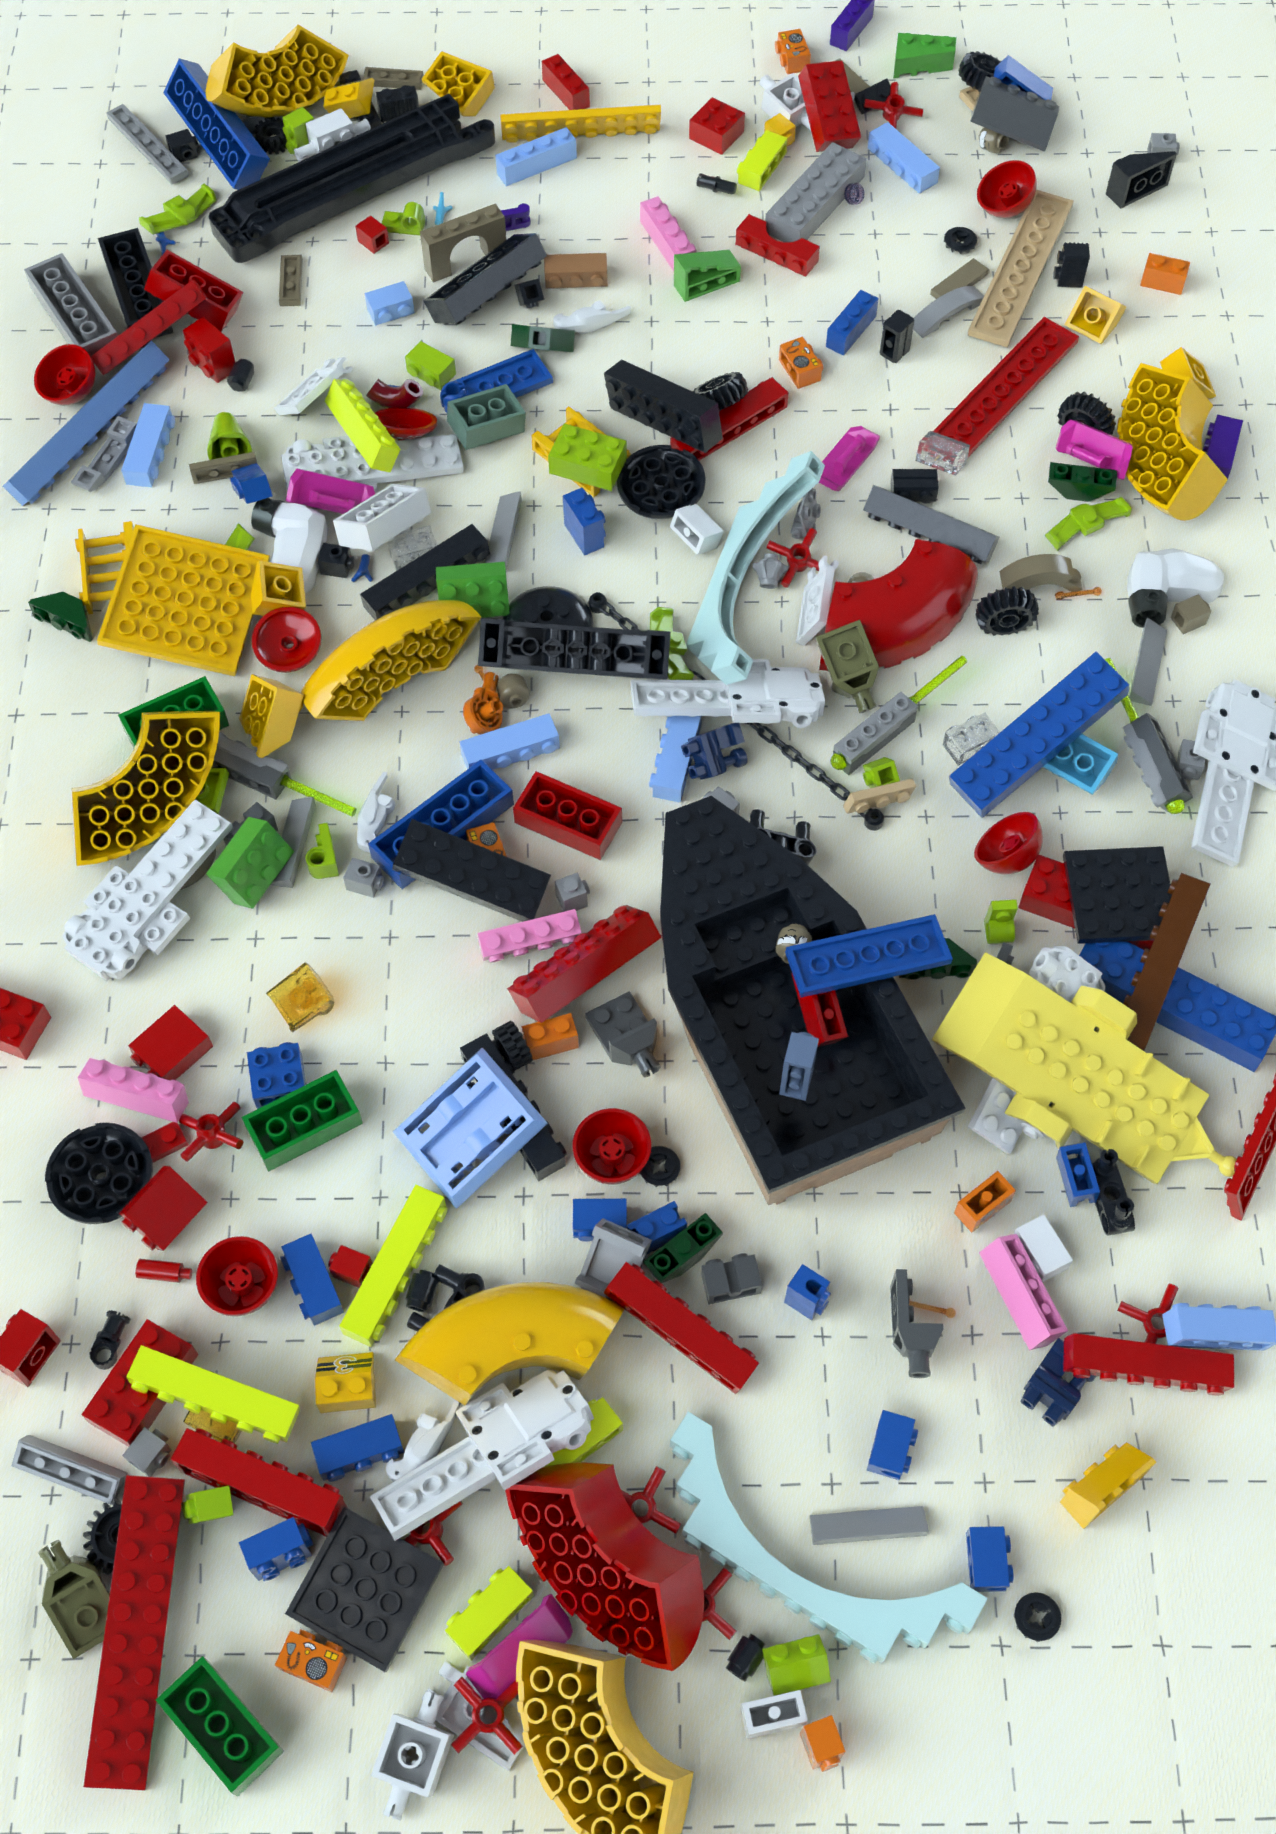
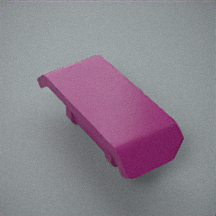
M1069 420L1061 427L1056 450L1098 468L1117 470V478L1124 480L1131 459L1132 445L1082 422Z
M862 426L851 427L822 461L825 467L819 483L834 491H840L874 451L880 436Z
M296 468L290 477L286 501L344 514L375 495L373 486Z
M552 1594L545 1596L541 1605L522 1620V1623L493 1650L489 1651L486 1657L468 1668L466 1676L482 1698L496 1700L516 1680V1665L520 1641L543 1640L566 1643L570 1639L573 1629L569 1617Z

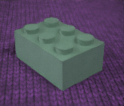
M507 384L448 401L447 422L465 450L525 432L526 412Z

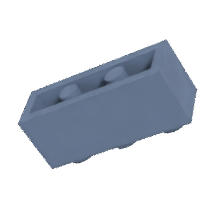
M806 1032L791 1033L784 1059L780 1095L806 1101L814 1070L819 1038H815Z

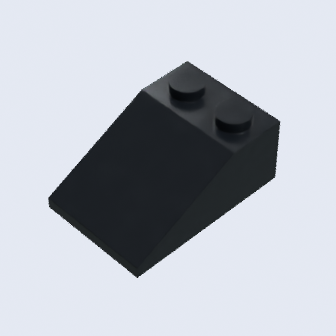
M1169 151L1130 154L1116 160L1112 165L1106 195L1121 209L1168 186L1177 153Z

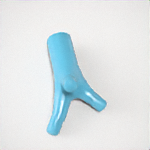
M440 192L438 207L433 206V209L436 211L435 225L443 223L445 213L452 209L451 205L444 206L443 192Z

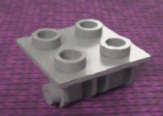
M812 488L803 496L802 501L799 502L791 529L792 537L795 539L805 537L809 528L816 530V518H819L821 513L820 504H817L816 489Z

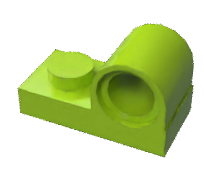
M408 202L403 213L385 211L381 224L387 227L389 233L420 236V231H423L425 225L423 207L416 202Z
M328 822L318 824L320 834L315 835L318 847L311 848L305 855L309 873L316 879L339 876Z
M1017 900L991 901L984 919L988 944L1014 943V917L1018 910Z

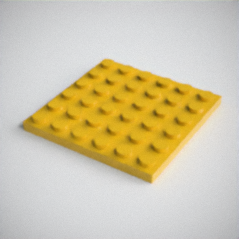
M135 524L97 638V644L236 676L254 615L252 613L251 591L258 561L270 562V555Z

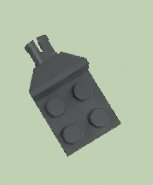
M630 991L585 1013V1018L612 1062L630 1066L637 1064L643 1077L650 1076L649 1070L653 1074L659 1071L661 1066L653 1056L657 1040V1022L655 1018L650 1021L646 1019Z
M896 1269L890 1286L893 1346L903 1357H908L909 1377L927 1378L931 1375L929 1358L932 1356L942 1334L943 1324L911 1323L914 1321V1307L909 1305L910 1295L912 1296L913 1292L912 1279H907V1269Z

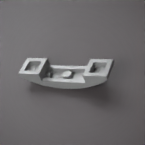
M964 286L952 290L937 298L914 317L913 330L924 338L938 330L940 322L967 307L973 310L980 306L984 295L975 286Z
M117 416L107 430L109 438L88 467L83 465L71 481L72 485L89 492L100 487L116 470L127 453L137 424Z

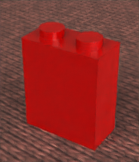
M173 1005L133 1040L128 1047L132 1052L130 1058L138 1067L141 1068L144 1065L149 1070L147 1073H152L157 1077L167 1080H177L205 1055L213 1045L209 1036L176 1005Z
M163 1166L119 1214L124 1218L122 1224L133 1233L137 1230L143 1236L141 1241L150 1250L153 1251L156 1248L157 1250L164 1251L208 1202L170 1166Z

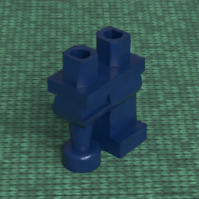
M739 723L727 724L689 738L688 742L681 745L683 755L685 757L693 756L695 765L689 766L688 769L691 779L700 778V780L715 777L725 773L727 767L733 765L739 768L747 764L748 759L744 749L740 747L733 749L729 756L724 757L721 749L745 742Z
M1060 1338L1056 1340L1024 1387L1025 1392L1020 1401L1031 1410L1035 1408L1039 1401L1048 1407L1042 1418L1052 1427L1057 1425L1062 1419L1066 1420L1081 1398L1080 1391L1086 1381L1092 1382L1097 1377L1094 1375H1090V1378L1074 1377L1070 1382L1062 1378L1065 1374L1063 1372L1064 1341Z

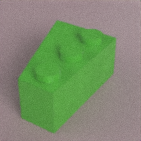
M898 33L893 79L899 78L900 74L910 73L911 76H915L917 72L921 71L936 73L953 70L957 37Z
M730 250L674 254V287L684 302L740 282L741 265Z

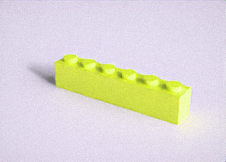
M333 379L324 402L370 468L391 472L401 450L395 443V439L390 436L386 427L382 425L378 416L372 411L370 405L364 400L362 394L357 390L352 381L348 379Z
M415 1184L339 1325L343 1335L371 1348L375 1340L379 1341L385 1331L384 1323L387 1317H392L398 1306L396 1300L401 1292L404 1293L407 1290L411 1280L409 1276L413 1268L417 1269L423 1258V1254H421L426 1245L429 1246L432 1243L437 1223L442 1222L447 1214L448 1208L443 1196Z
M142 1345L127 1374V1379L132 1384L131 1388L138 1392L147 1394V1391L150 1390L157 1393V1398L171 1404H173L174 1400L184 1403V1408L197 1414L201 1410L211 1414L210 1418L217 1422L226 1424V1421L229 1420L237 1424V1429L252 1434L253 1430L264 1434V1439L276 1444L280 1440L287 1443L300 1412L298 1404Z

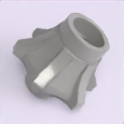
M765 554L762 560L753 563V569L758 574L760 587L777 588L782 575L788 571V566L778 560L777 554Z

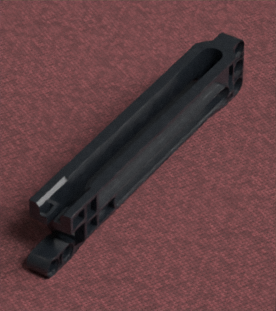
M446 94L233 192L223 206L209 213L212 233L233 261L237 263L247 262L268 252L299 232L440 166L471 157L492 147L495 144L494 123L491 120L483 119L461 129V122L458 120L460 119L459 104L450 94Z

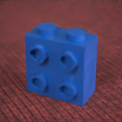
M583 487L563 495L564 525L584 556L604 548V537H606L604 523L606 520L601 510L598 511L595 507L593 497L590 494L587 495Z
M285 1042L277 1047H259L247 1052L252 1097L257 1109L306 1085L302 1053L298 1043Z
M292 1517L239 1542L250 1572L258 1581L262 1579L263 1581H269L279 1576V1571L289 1566L297 1568L307 1562L306 1558L312 1556L309 1547L313 1546L314 1543L304 1523L298 1524L295 1518Z

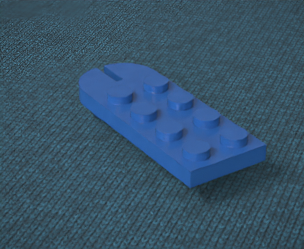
M531 349L446 383L440 392L441 405L447 413L448 401L505 384L508 385L517 398L552 384L553 377L535 350Z

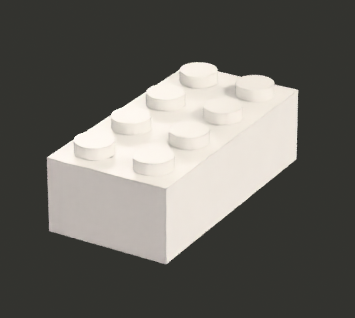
M391 484L333 520L339 545L350 547V549H364L367 552H373L378 550L379 546L385 542L392 541L399 533L406 532L410 526L423 521V518L431 513L426 489Z

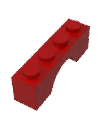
M748 214L736 229L735 245L806 277L819 261L820 246L803 238L794 242L777 241L767 233L766 221Z

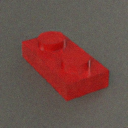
M171 1122L141 1137L150 1151L153 1163L189 1145L178 1122Z

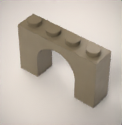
M496 203L420 231L424 269L432 282L452 276L450 255L453 248L461 240L470 236H479L480 248L485 255L506 240L505 216Z

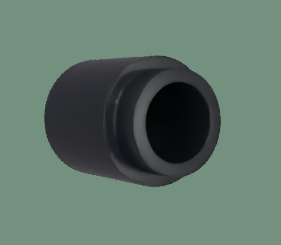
M239 359L234 363L227 378V383L234 391L247 390L254 375V365L247 359Z
M426 1270L413 1273L405 1298L407 1300V1308L426 1313L428 1307L432 1306L439 1281L433 1278L434 1273Z
M752 1634L748 1638L742 1636L727 1659L729 1663L726 1669L740 1680L746 1682L748 1677L752 1678L764 1659L762 1649L765 1643Z

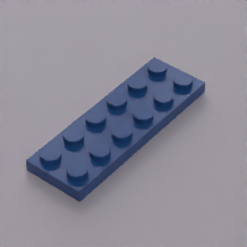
M935 914L786 947L785 950L801 998L951 964L953 960Z

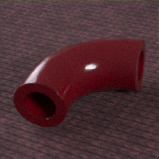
M378 379L366 396L382 407L407 408L421 398L423 389L418 382L412 379H407L400 387H391Z

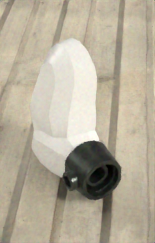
M269 498L257 501L253 508L251 525L253 529L275 538L274 552L270 562L301 567L306 595L315 584L316 574L319 569L318 558L323 543L327 542L328 526L324 515L315 509L297 503H285L281 500Z
M1172 548L1139 552L1131 566L1127 582L1128 604L1132 622L1134 625L1144 628L1148 618L1161 625L1166 620L1167 602H1182L1198 594L1207 603L1213 602L1222 591L1224 583L1222 570L1209 559Z

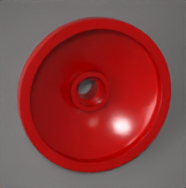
M386 408L375 412L390 436L398 441L420 438L432 432L437 426L436 416L420 409Z
M281 607L268 612L258 621L252 634V648L260 663L268 669L283 673L293 672L304 668L316 657L321 646V631L314 617L305 610L296 607ZM289 644H294L292 648H287Z

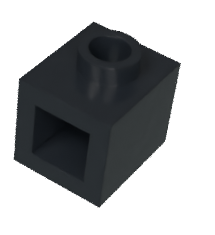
M189 129L165 135L169 151L180 163L198 157L196 149L199 148L196 136H191Z
M539 279L514 285L520 306L526 305L528 309L539 306L538 301L544 300Z
M323 543L318 558L320 574L347 578L349 570H352L354 567V556H351L350 547Z

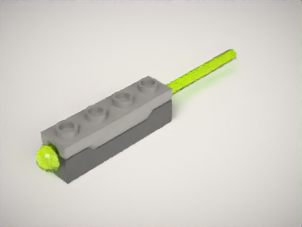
M960 656L909 698L902 692L898 693L834 745L833 755L830 759L832 767L836 770H843L847 775L854 772L914 723L918 709L916 704L967 663V659L964 656Z
M1105 659L1116 670L1112 659ZM1127 695L1121 700L1130 720V723L1123 727L1126 734L1124 740L1128 747L1134 751L1133 760L1144 773L1141 777L1145 785L1153 793L1150 797L1157 808L1161 807L1171 814H1179L1183 811L1185 802L1192 799L1193 796L1157 719L1149 713L1138 717L1130 697Z
M219 732L216 753L211 769L226 768L229 772L228 778L275 800L283 789L287 787L307 797H314V800L351 817L355 815L357 811L355 807L291 779L288 765L280 759L275 760L268 756L259 758L256 751L247 747L243 742L233 741Z

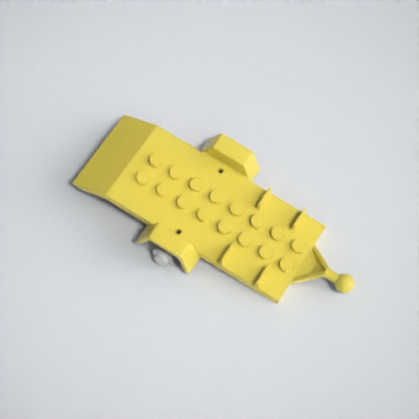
M986 952L984 953L933 1036L932 1041L972 1063L1016 1092L1004 1113L1027 1122L1021 1123L1024 1127L1023 1132L1036 1140L1038 1137L1044 1138L1047 1135L1056 1142V1147L1059 1149V1147L1065 1145L1071 1133L1075 1131L1102 1150L1107 1152L1108 1149L1115 1150L1120 1162L1153 1184L1159 1183L1171 1161L1208 1158L1218 1165L1219 1171L1224 1176L1233 1177L1235 1173L1234 1165L1237 1158L1233 1156L1224 1157L1215 1151L1197 1118L1209 1094L1191 1083L1190 1078L1182 1077L1153 1058L1154 1054L1144 1052L1127 1040L1137 1024L1136 1012L1106 992L1082 985L1070 1003L1025 972Z

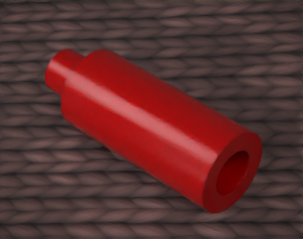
M140 1258L136 1265L135 1274L136 1278L180 1283L182 1279H191L192 1269L184 1268L183 1263Z

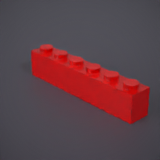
M196 280L190 281L91 356L93 363L103 376L108 374L148 342L208 299V296Z
M773 377L762 381L756 387L749 390L739 402L719 411L723 439L706 453L672 437L670 438L671 448L680 451L685 449L700 461L787 408L789 392Z
M625 1262L606 1287L604 1294L625 1308L628 1313L726 1388L737 1394L758 1366L759 1362L755 1360L756 1356L750 1350L744 1347L740 1349L733 1343V1338L726 1332L715 1330L710 1326L711 1322L705 1316L694 1314L688 1309L689 1305L679 1297L673 1298L666 1292L667 1288L657 1280L652 1282L648 1279L641 1267L634 1263L630 1265Z
M1073 1333L1064 1338L1063 1372H1071L1073 1377L1090 1378V1375L1100 1376V1380L1106 1382L1125 1379L1127 1384L1143 1385L1144 1382L1153 1383V1387L1160 1389L1179 1386L1180 1391L1197 1392V1389L1207 1390L1208 1395L1220 1396L1224 1395L1225 1391L1234 1388V1354Z

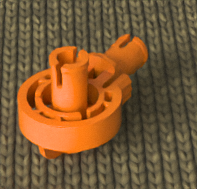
M493 672L484 674L482 687L474 690L473 697L468 699L463 707L464 719L473 734L481 735L497 730L502 724L503 704L497 698L498 694L496 693L499 676Z

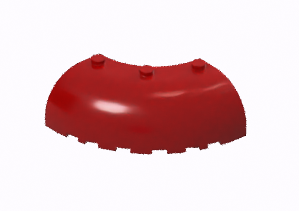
M915 539L914 546L908 557L890 573L864 582L844 583L835 581L825 633L860 620L878 666H884V669L899 665L902 661L911 657L921 656L929 651L931 646L939 641H943L952 632L956 624L962 620L975 592L978 580L977 567L969 556L957 548L942 543ZM821 654L819 670L828 671Z
M577 1462L540 1468L505 1490L512 1518L517 1519L523 1534L520 1536V1540L523 1546H528L535 1559L532 1562L535 1570L543 1582L548 1580L552 1588L557 1592L555 1598L572 1617L576 1614L587 1625L586 1630L602 1642L609 1641L618 1647L619 1653L625 1656L631 1654L640 1658L643 1664L674 1671L684 1663L698 1639L704 1612V1589L699 1556L668 1546L643 1526L630 1509L622 1494L613 1464Z

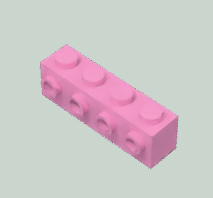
M659 196L640 202V222L674 271V254L696 253V248L694 244L689 242L685 231L680 229L677 219L672 217L666 203L663 204Z
M576 909L480 932L477 934L483 961L489 960L492 963L503 960L504 956L514 954V957L529 953V949L537 947L539 951L553 947V943L561 941L562 944L573 943L574 938L581 934Z
M89 1058L78 1076L83 1095L176 1123L189 1103L184 1084H181L179 1081L163 1079L152 1073L146 1074L135 1071L127 1066H117L106 1060Z
M1017 1234L998 1237L979 1252L1029 1350L1048 1346L1068 1332Z

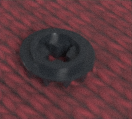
M954 227L945 233L944 242L946 243V248H951L952 252L959 251L961 254L964 251L969 253L971 249H975L977 236L968 228Z
M664 1146L651 1147L649 1160L639 1174L646 1183H650L655 1187L668 1186L669 1183L677 1179L680 1172V1160L677 1154L670 1148ZM665 1161V1171L659 1170L654 1173L655 1166L653 1163L659 1165Z
M1034 1592L1023 1596L1016 1604L1014 1612L1016 1627L1025 1638L1040 1642L1051 1639L1058 1632L1061 1625V1612L1051 1597L1043 1593ZM1032 1609H1035L1037 1613L1048 1612L1041 1620L1042 1626L1038 1622H1027L1033 1615Z

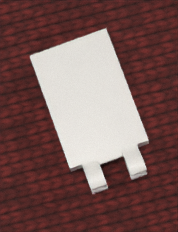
M346 358L326 360L320 369H316L274 408L278 415L301 413L332 384L333 379H338L342 374L350 373L353 369L351 366L345 369L342 366Z
M824 556L819 561V573L817 575L815 567L807 574L808 584L804 587L796 643L803 646L827 624L834 570L838 567L837 560H834L829 565L827 563V556Z
M445 1662L439 1674L452 1683L443 1696L444 1698L435 1721L459 1736L473 1722V1707L454 1687V1684L463 1677L481 1698L482 1696L466 1676L469 1668L468 1665L464 1672L461 1673ZM514 1698L504 1708L503 1724L524 1747L525 1743L522 1735L524 1729L517 1707L519 1700ZM485 1707L480 1711L479 1717L484 1724H492L497 1719V1714L493 1708ZM480 1732L469 1743L507 1771L510 1770L522 1750L521 1748L514 1755L495 1732Z

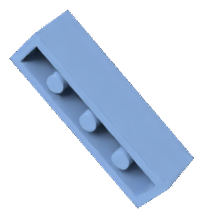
M887 122L869 132L868 149L870 152L874 153L918 193L938 183L940 167L890 123Z
M565 127L495 155L497 175L505 186H509L577 158L576 139L568 128Z
M144 403L121 469L126 485L152 488L154 479L158 478V467L160 462L164 460V449L169 444V434L175 426V416L172 415L170 406Z
M550 713L459 741L461 755L467 769L479 760H482L492 770L505 768L512 763L527 761L534 756L544 753L549 754L556 749H560L559 735Z
M702 716L667 717L665 728L668 731L667 734H662L660 748H663L662 753H657L655 760L657 771L656 774H651L649 787L653 788V797L681 803L689 773L688 769L693 759V756L685 757L683 755L681 745L688 742L689 738L699 735Z
M1188 1303L1174 1304L1171 1310L1162 1314L1168 1346L1264 1351L1276 1345V1323L1273 1310H1261L1259 1306L1237 1309L1236 1305L1213 1308L1212 1304L1189 1307Z

